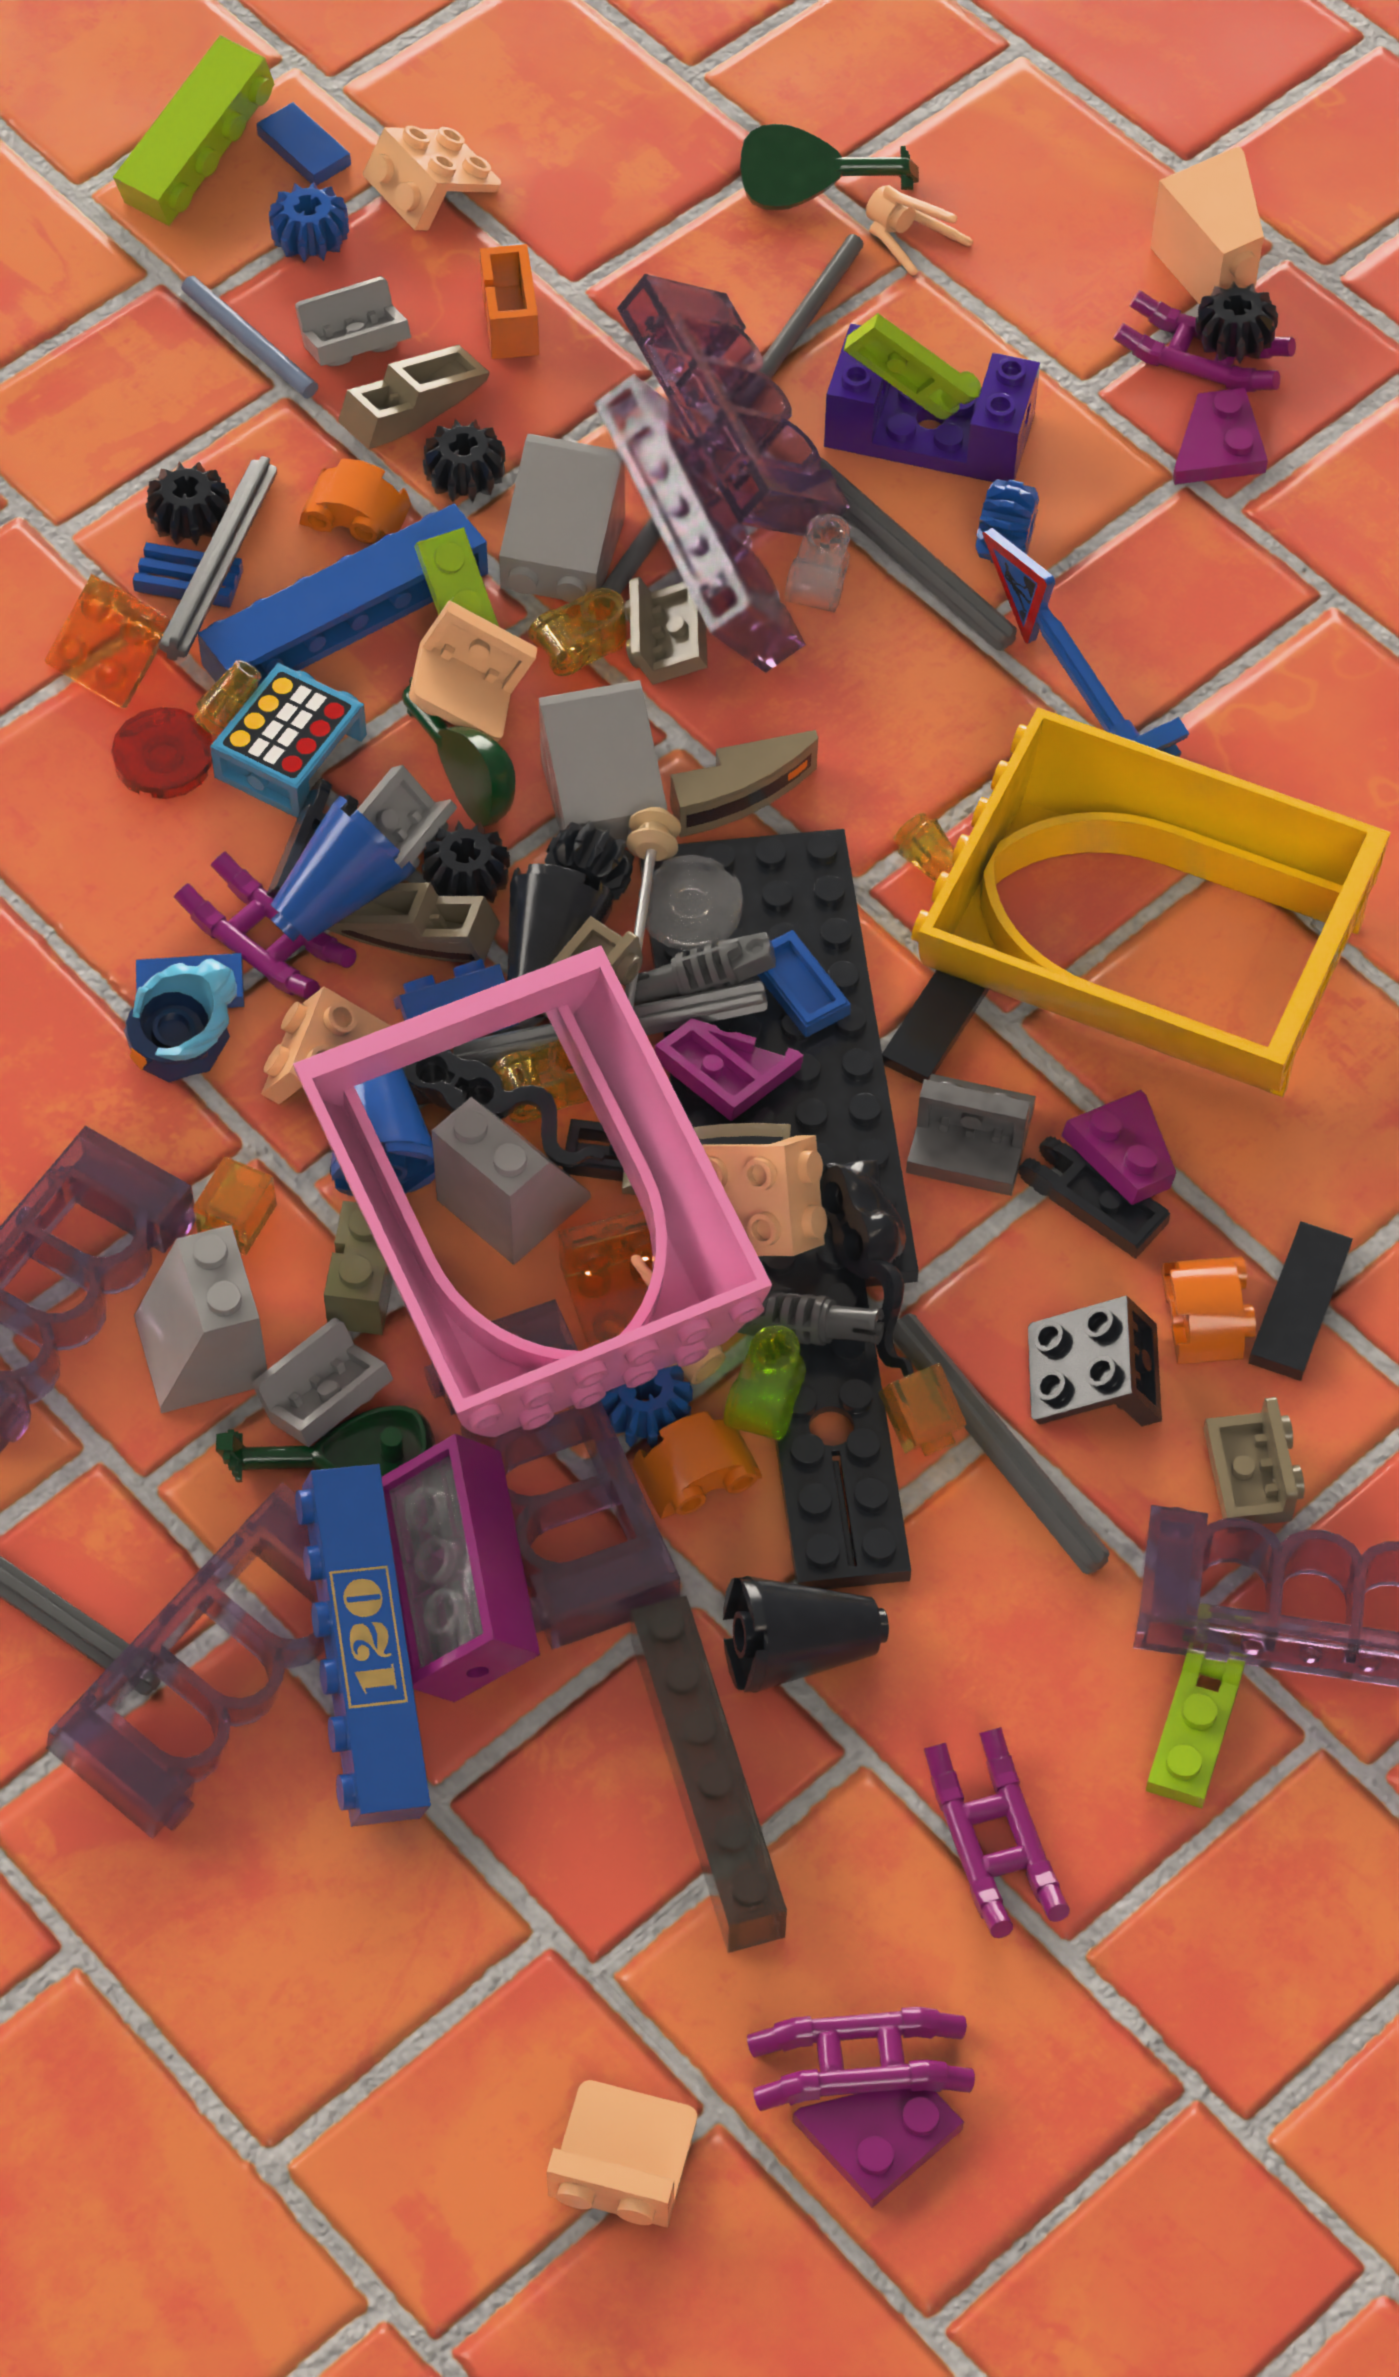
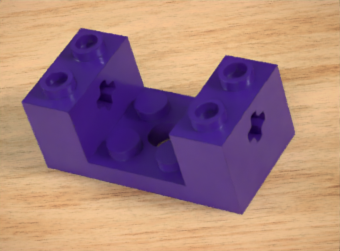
M850 323L826 394L824 447L994 482L996 479L1009 481V479L1015 480L1035 416L1040 362L992 353L979 397L968 404L960 403L959 410L945 420H941L844 351L847 336L861 326ZM924 420H934L941 425L935 429H927L918 423Z

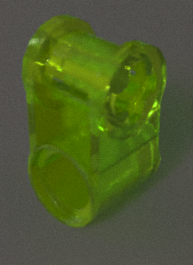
M778 1325L768 1326L757 1332L751 1340L739 1376L733 1383L726 1401L724 1424L726 1427L778 1441L782 1440L786 1435L792 1419L794 1404L806 1374L805 1364L800 1355L799 1340L791 1329Z

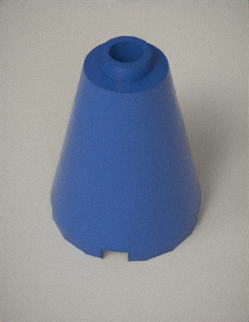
M339 796L332 803L270 904L278 912L271 921L293 942L300 935L309 942L407 879L416 870L410 861L403 868L394 861L399 856L400 851L361 812L356 810L349 817L343 811L348 801L342 796Z
M403 1067L354 1086L393 1170L402 1185L404 1193L416 1191L430 1184L435 1179L433 1143ZM332 1151L330 1174L332 1181H335V1188L341 1193L353 1196Z

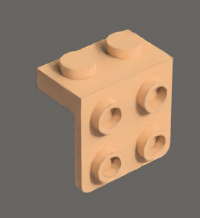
M406 126L405 128L384 127L362 174L414 230H429L447 191L497 192L501 185L500 179L491 171V165L483 158L477 156L464 143L465 139L459 132L448 127H440L439 129H420L415 126Z
M449 600L419 644L409 698L426 714L438 716L455 726L469 727L482 731L498 743L504 733L510 695L535 661L537 647Z
M323 986L302 1004L298 1001L295 1002L286 1013L281 1024V1029L286 1031L282 1043L274 1048L265 1063L264 1072L268 1074V1078L261 1094L277 1104L282 1103L302 1087L293 1063L391 1025Z
M816 1135L794 1136L772 1144L702 1145L757 1256H795L825 1244L824 1234L827 1229V1215L821 1204L820 1191L823 1163L817 1151Z
M593 2080L583 2082L578 2088L561 2150L553 2148L547 2169L548 2196L556 2198L561 2203L573 2208H594L617 2214L620 2218L634 2224H655L668 2228L697 2125L695 2109L686 2104Z

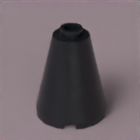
M529 864L526 874H521L519 868L515 869L510 882L507 981L550 965L590 916L605 924L612 911L614 895L610 889L600 882L597 891L584 884L586 874L557 865ZM539 1014L534 1016V1018H542L545 1015Z
M751 1576L731 1579L726 1590L723 1620H734L733 1638L724 1639L725 1655L734 1686L738 1690H745L744 1692L756 1693L876 1655L880 1644L885 1643L888 1639L889 1624L886 1611L883 1608H878L872 1597Z

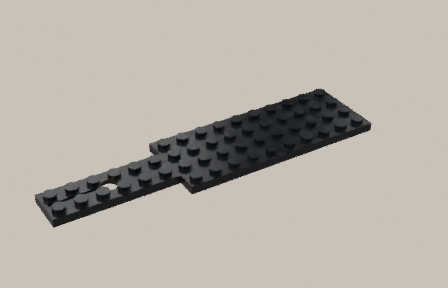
M836 829L678 844V851L674 857L664 861H655L647 912L654 969L670 964L671 959L677 953L684 951L687 955H690V950L696 947L704 951V946L709 943H714L717 947L719 940L725 938L732 939L767 932L772 941L794 930L851 1003L850 1015L805 1038L764 985L768 1001V1007L765 1011L709 1022V1024L716 1025L722 1031L739 1032L757 1038L755 1044L757 1048L783 1056L786 1055L787 1049L791 1048L799 1051L804 1056L799 1071L733 1121L727 1119L668 1072L669 1081L693 1127L739 1123L791 1124L790 1138L801 1135H816L817 1151L823 1163L822 1176L825 1173V1165L827 1163L847 1164L858 1160H877L882 1190L898 1212L904 1224L906 1234L903 1253L892 1265L896 1266L902 1274L904 1283L918 1282L919 1270L845 830ZM639 858L642 879L645 860ZM756 975L742 981L741 984L756 980L761 981V979ZM675 1030L663 1032V1039ZM828 1217L827 1229L824 1234V1245L795 1256H758L772 1283L770 1291L793 1292L799 1295L829 1296L839 1306L869 1308L866 1287L882 1286L877 1278L862 1279L850 1272L841 1263L835 1252L833 1228ZM760 1338L796 1584L827 1590L910 1581L911 1565L875 1344L833 1339L829 1344L817 1346L813 1343L808 1345L800 1344L796 1340L794 1343H788L783 1340L770 1341ZM825 1412H837L850 1420L853 1431L843 1444L836 1446L824 1445L818 1436L810 1432L809 1426L812 1420ZM832 1456H839V1458H840L841 1471H842V1477H843V1484H844V1490H845V1497H846V1503H847V1510H848V1517H849V1523H850V1530H851V1536H852V1543H853V1549H854V1556H855L856 1566L854 1565V1558H853V1552H852V1545H851V1539H850V1532H849V1526H848V1519H847V1513H846V1506H845V1500H844V1493H843V1487H842V1480H841V1474H840L839 1461H833V1460H832Z

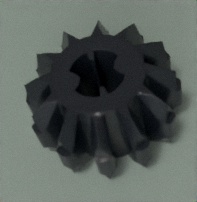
M1233 281L1229 289L1226 290L1214 286L1210 296L1202 297L1201 303L1198 306L1195 332L1197 333V339L1201 340L1204 352H1216L1220 361L1228 356L1235 357L1240 364L1244 356L1248 355L1259 359L1263 349L1271 348L1278 325V313L1276 312V306L1270 300L1269 292L1257 293L1254 284L1246 288H1238Z
M455 419L451 429L437 426L434 437L426 439L423 472L426 475L427 481H431L436 494L448 492L452 502L459 496H468L474 502L478 492L491 496L494 484L502 483V478L505 474V448L502 445V441L497 440L493 427L480 430L476 419L468 426H461Z
M179 461L175 471L172 472L161 468L158 480L149 481L148 497L145 505L147 517L154 524L159 537L171 535L176 545L187 538L191 539L197 546L200 536L213 537L230 503L229 490L226 488L225 483L221 482V477H219L217 470L205 472L200 462L192 468H185Z
M458 821L454 829L455 831L452 833L439 828L435 836L436 841L426 842L424 864L422 865L423 879L426 880V883H431L438 896H484L488 902L494 904L497 890L506 889L509 881L508 868L510 867V854L507 851V847L502 846V839L499 837L498 831L485 834V829L481 822L469 830L465 829L460 821Z
M590 821L584 827L570 822L565 830H559L557 836L552 838L546 850L548 854L545 858V864L557 865L587 875L585 885L598 891L601 882L613 893L614 900H619L621 894L625 893L631 881L630 876L633 871L632 864L635 856L625 850L626 841L614 839L610 835L609 829L605 831L598 830Z

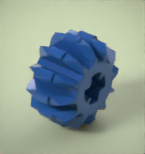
M315 182L309 188H301L294 183L292 193L278 192L276 203L270 205L269 223L271 238L274 240L275 246L282 247L286 257L299 254L304 263L310 256H317L324 261L327 251L340 252L342 241L348 239L349 219L347 206L342 197L336 196L332 186L319 190Z
M996 479L990 485L985 502L983 503L976 534L977 541L975 546L980 558L991 560V563H993L983 537V532L991 528L1000 533L1026 555L1028 554L1038 513L1039 497L1035 487L1024 485V482L1011 479L1009 481Z
M674 1365L658 1370L657 1375L643 1385L628 1388L624 1384L606 1391L605 1397L598 1402V1412L601 1418L607 1419V1430L611 1436L625 1432V1442L628 1443L629 1447H632L639 1438H647V1443L651 1448H654L658 1444L659 1430L683 1417L691 1415V1406L689 1404L693 1400V1389L690 1382L684 1381V1371L680 1366Z

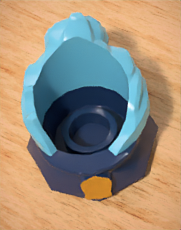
M205 959L198 966H186L183 963L169 966L162 972L156 973L143 987L138 988L134 1007L129 1012L125 1023L124 1033L131 1050L130 1058L140 1070H145L167 1082L211 1070L230 1038L227 1030L229 1024L227 1005L232 1002L237 994V984L233 970L214 959Z

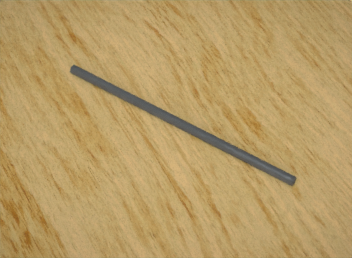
M854 234L847 236L599 590L601 601L609 605L616 602L629 583V580L637 572L863 248L864 243L859 236Z

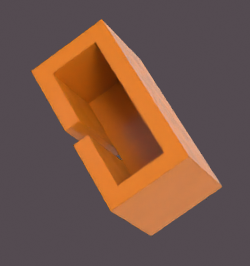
M527 244L479 248L481 289L491 358L503 359L539 355L538 311Z

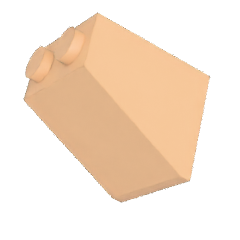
M1239 146L1159 180L1150 248L1200 305L1202 297L1210 296L1214 286L1227 290L1234 281L1238 288H1246L1251 284H1254L1255 287L1264 235L1244 151Z

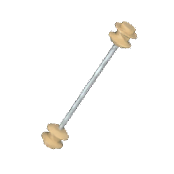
M649 807L634 813L629 821V827L632 832L626 840L628 850L633 855L645 860L634 934L639 937L641 951L655 861L668 860L676 855L678 842L675 838L681 832L680 821L670 812L660 807ZM638 974L625 987V993L632 1007L634 1006Z

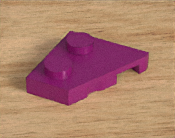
M1245 387L1198 393L1174 467V485L1266 473L1268 459Z
M693 1018L657 1043L654 1049L663 1068L730 1121H733L799 1071L804 1056L799 1051L791 1048L787 1049L785 1056L755 1047L757 1039L755 1037L739 1032H725L716 1025Z
M1142 1090L1066 1121L1061 1136L1131 1205L1171 1188L1176 1176V1170L1148 1098Z
M911 2089L857 2093L800 2107L793 2113V2123L871 2208L963 2130L964 2121L937 2092L927 2090L911 2091Z

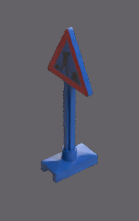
M993 528L984 531V540L1024 642L1028 644L1035 641L1039 630H1041L1042 636L1106 732L1180 757L1181 751L1176 743L1188 738L1189 735L1180 718L1177 717L1140 735L1132 722L1124 719L1062 623L1051 613L1048 603L1055 585L1053 575Z

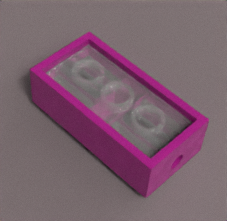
M455 1433L382 1476L413 1689L456 1702L539 1656V1645L501 1451Z

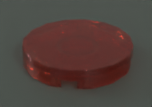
M159 707L145 710L126 720L115 734L111 749L116 774L129 790L139 794L140 790L144 793H151L152 798L158 799L182 796L199 787L208 777V770L213 764L210 749L213 740L210 729L198 716L178 708Z

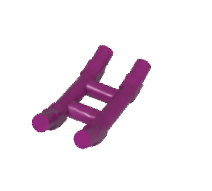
M1141 290L1135 294L1129 306L1147 317L1148 322L1159 329L1175 333L1169 346L1167 347L1165 343L1155 341L1146 334H1140L1125 323L1121 324L1113 337V340L1131 350L1132 355L1145 363L1154 366L1163 365L1226 385L1228 389L1245 387L1246 392H1255L1256 390H1277L1280 386V373L1277 370L1242 368L1233 365L1235 357L1228 356L1220 361L1218 354H1216L1214 361L1187 353L1193 337L1197 338V333L1195 332L1196 317L1183 314L1181 310L1171 308L1162 301L1158 302ZM1275 337L1271 348L1263 349L1259 359H1270L1272 356L1292 357L1296 350L1295 339L1293 337Z
M226 851L220 854L210 866L227 882L229 889L247 904L234 917L227 921L226 917L208 900L205 901L189 883L185 884L174 895L176 901L191 915L190 918L202 931L211 938L219 940L234 953H242L243 960L267 977L268 982L277 989L289 995H297L307 1000L320 990L317 981L302 975L299 970L290 967L284 962L301 946L304 945L305 949L316 958L327 963H336L344 968L351 967L356 961L357 954L353 948L339 943L337 938L325 932L309 942L301 935L293 942L287 935L283 934L266 950L245 935L265 916L271 920L278 912L270 905L274 899L266 895L268 891L263 888V885L255 880L246 869H242Z
M1002 1727L979 1733L987 1758L986 1764L996 1792V1794L964 1803V1796L956 1771L953 1769L946 1743L924 1749L932 1776L931 1782L940 1810L944 1813L968 1879L973 1901L994 1938H1003L1013 1930V1924L1003 1905V1899L997 1889L994 1877L1026 1869V1876L1030 1887L1050 1921H1061L1070 1912L1050 1861L1046 1858L1019 1786L1020 1781L1012 1756L1009 1755ZM1006 1816L1017 1846L983 1855L973 1825Z
M906 2007L901 2008V2011L814 2019H811V2016L794 2017L774 2023V2027L747 2035V2043L752 2056L756 2058L779 2050L786 2052L799 2047L813 2046V2043H816L820 2072H818V2069L801 2070L781 2076V2079L755 2087L753 2089L755 2103L760 2111H764L787 2103L794 2105L804 2101L820 2100L822 2096L911 2089V2091L927 2090L941 2092L943 2089L970 2093L975 2083V2074L972 2068L949 2066L945 2062L934 2060L909 2061V2064H905L901 2035H903V2038L921 2037L929 2039L937 2036L961 2040L966 2033V2018L963 2015L940 2013L937 2009ZM877 2038L881 2066L844 2070L841 2041Z

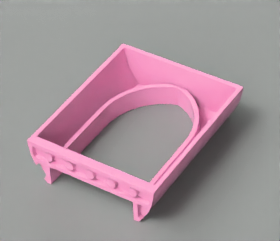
M601 945L293 1063L298 1079L461 1424L467 1430L482 1436L497 1437L521 1426L524 1430L538 1428L549 1422L554 1417L555 1412L572 1405L576 1409L589 1407L603 1399L606 1391L624 1384L628 1388L643 1385L657 1375L658 1370L675 1363L680 1367H684L698 1362L708 1354L709 1349L724 1344L747 1322L752 1321L764 1312L762 1303L767 1297L772 1283ZM546 1012L639 1200L650 1232L653 1253L652 1277L640 1308L623 1332L617 1337L582 1351L562 1350L522 1339L500 1328L474 1309L454 1288L436 1260L354 1086Z

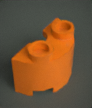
M341 459L337 467L327 470L326 468L322 469L301 512L299 524L320 532H332L334 527L344 526L350 529V533L355 539L371 544L378 542L388 534L400 531L411 507V502L405 488L398 492L393 485L382 478L385 470L381 467L362 460Z
M1223 1257L1163 1262L1161 1274L1166 1302L1170 1303L1172 1336L1177 1364L1243 1359L1245 1338L1255 1337L1256 1335L1254 1307L1252 1304H1243L1242 1290L1247 1287V1270L1244 1258Z
M708 1411L683 1417L659 1430L663 1441L652 1448L649 1453L639 1449L632 1464L660 1519L675 1513L686 1515L696 1511L706 1502L705 1494L712 1490L723 1488L730 1494H736L747 1490L755 1484L757 1479L762 1478L760 1469L731 1415L726 1414L722 1420H713Z

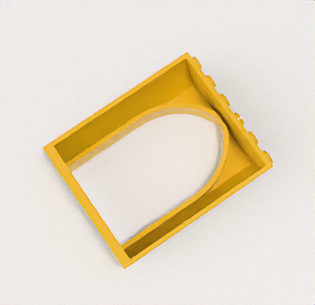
M1037 707L1028 726L1020 724L1017 728L1011 744L1010 753L1012 756L1009 762L1001 760L998 764L991 783V790L993 792L990 798H980L973 814L971 826L974 828L970 836L962 834L958 839L952 855V864H954L950 873L941 872L933 889L931 900L934 903L930 911L921 910L915 921L911 940L918 942L919 956L922 964L1283 1097L1288 1087L1295 1055L1351 933L1358 934L1362 926L1368 897L1373 885L1376 884L1391 832ZM1076 853L1122 854L1169 866L1322 921L1325 925L1269 1046L1266 1047L1094 984L1057 966L1031 946L1015 928L1001 904L996 884L1025 866L1051 857Z

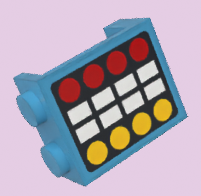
M277 663L210 746L214 777L297 818L310 791V778L346 734L360 742L366 737L364 703L359 702L356 697L348 692H338L316 681L310 674L304 671H295Z

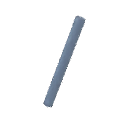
M189 276L184 280L181 286L183 292L299 394L308 399L316 393L318 384L199 279L195 276Z

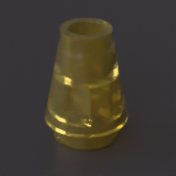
M236 660L232 667L197 701L198 710L194 715L197 723L206 731L218 737L255 692L257 684L262 678L260 672L249 663Z
M920 813L907 821L894 836V842L899 846L898 854L935 883L941 872L950 873L954 866L952 864L954 847L937 819L930 820L925 813Z

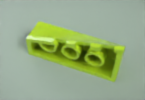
M221 35L217 38L113 176L124 203L170 226L179 213L187 209L194 192L205 177L214 173L219 164L220 157L232 141H236L241 137L247 121L256 109L264 105L269 99L275 83L264 57Z

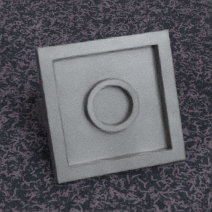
M931 1074L929 1080L924 1079L919 1096L917 1127L907 1160L906 1173L1012 1196L1036 1096Z

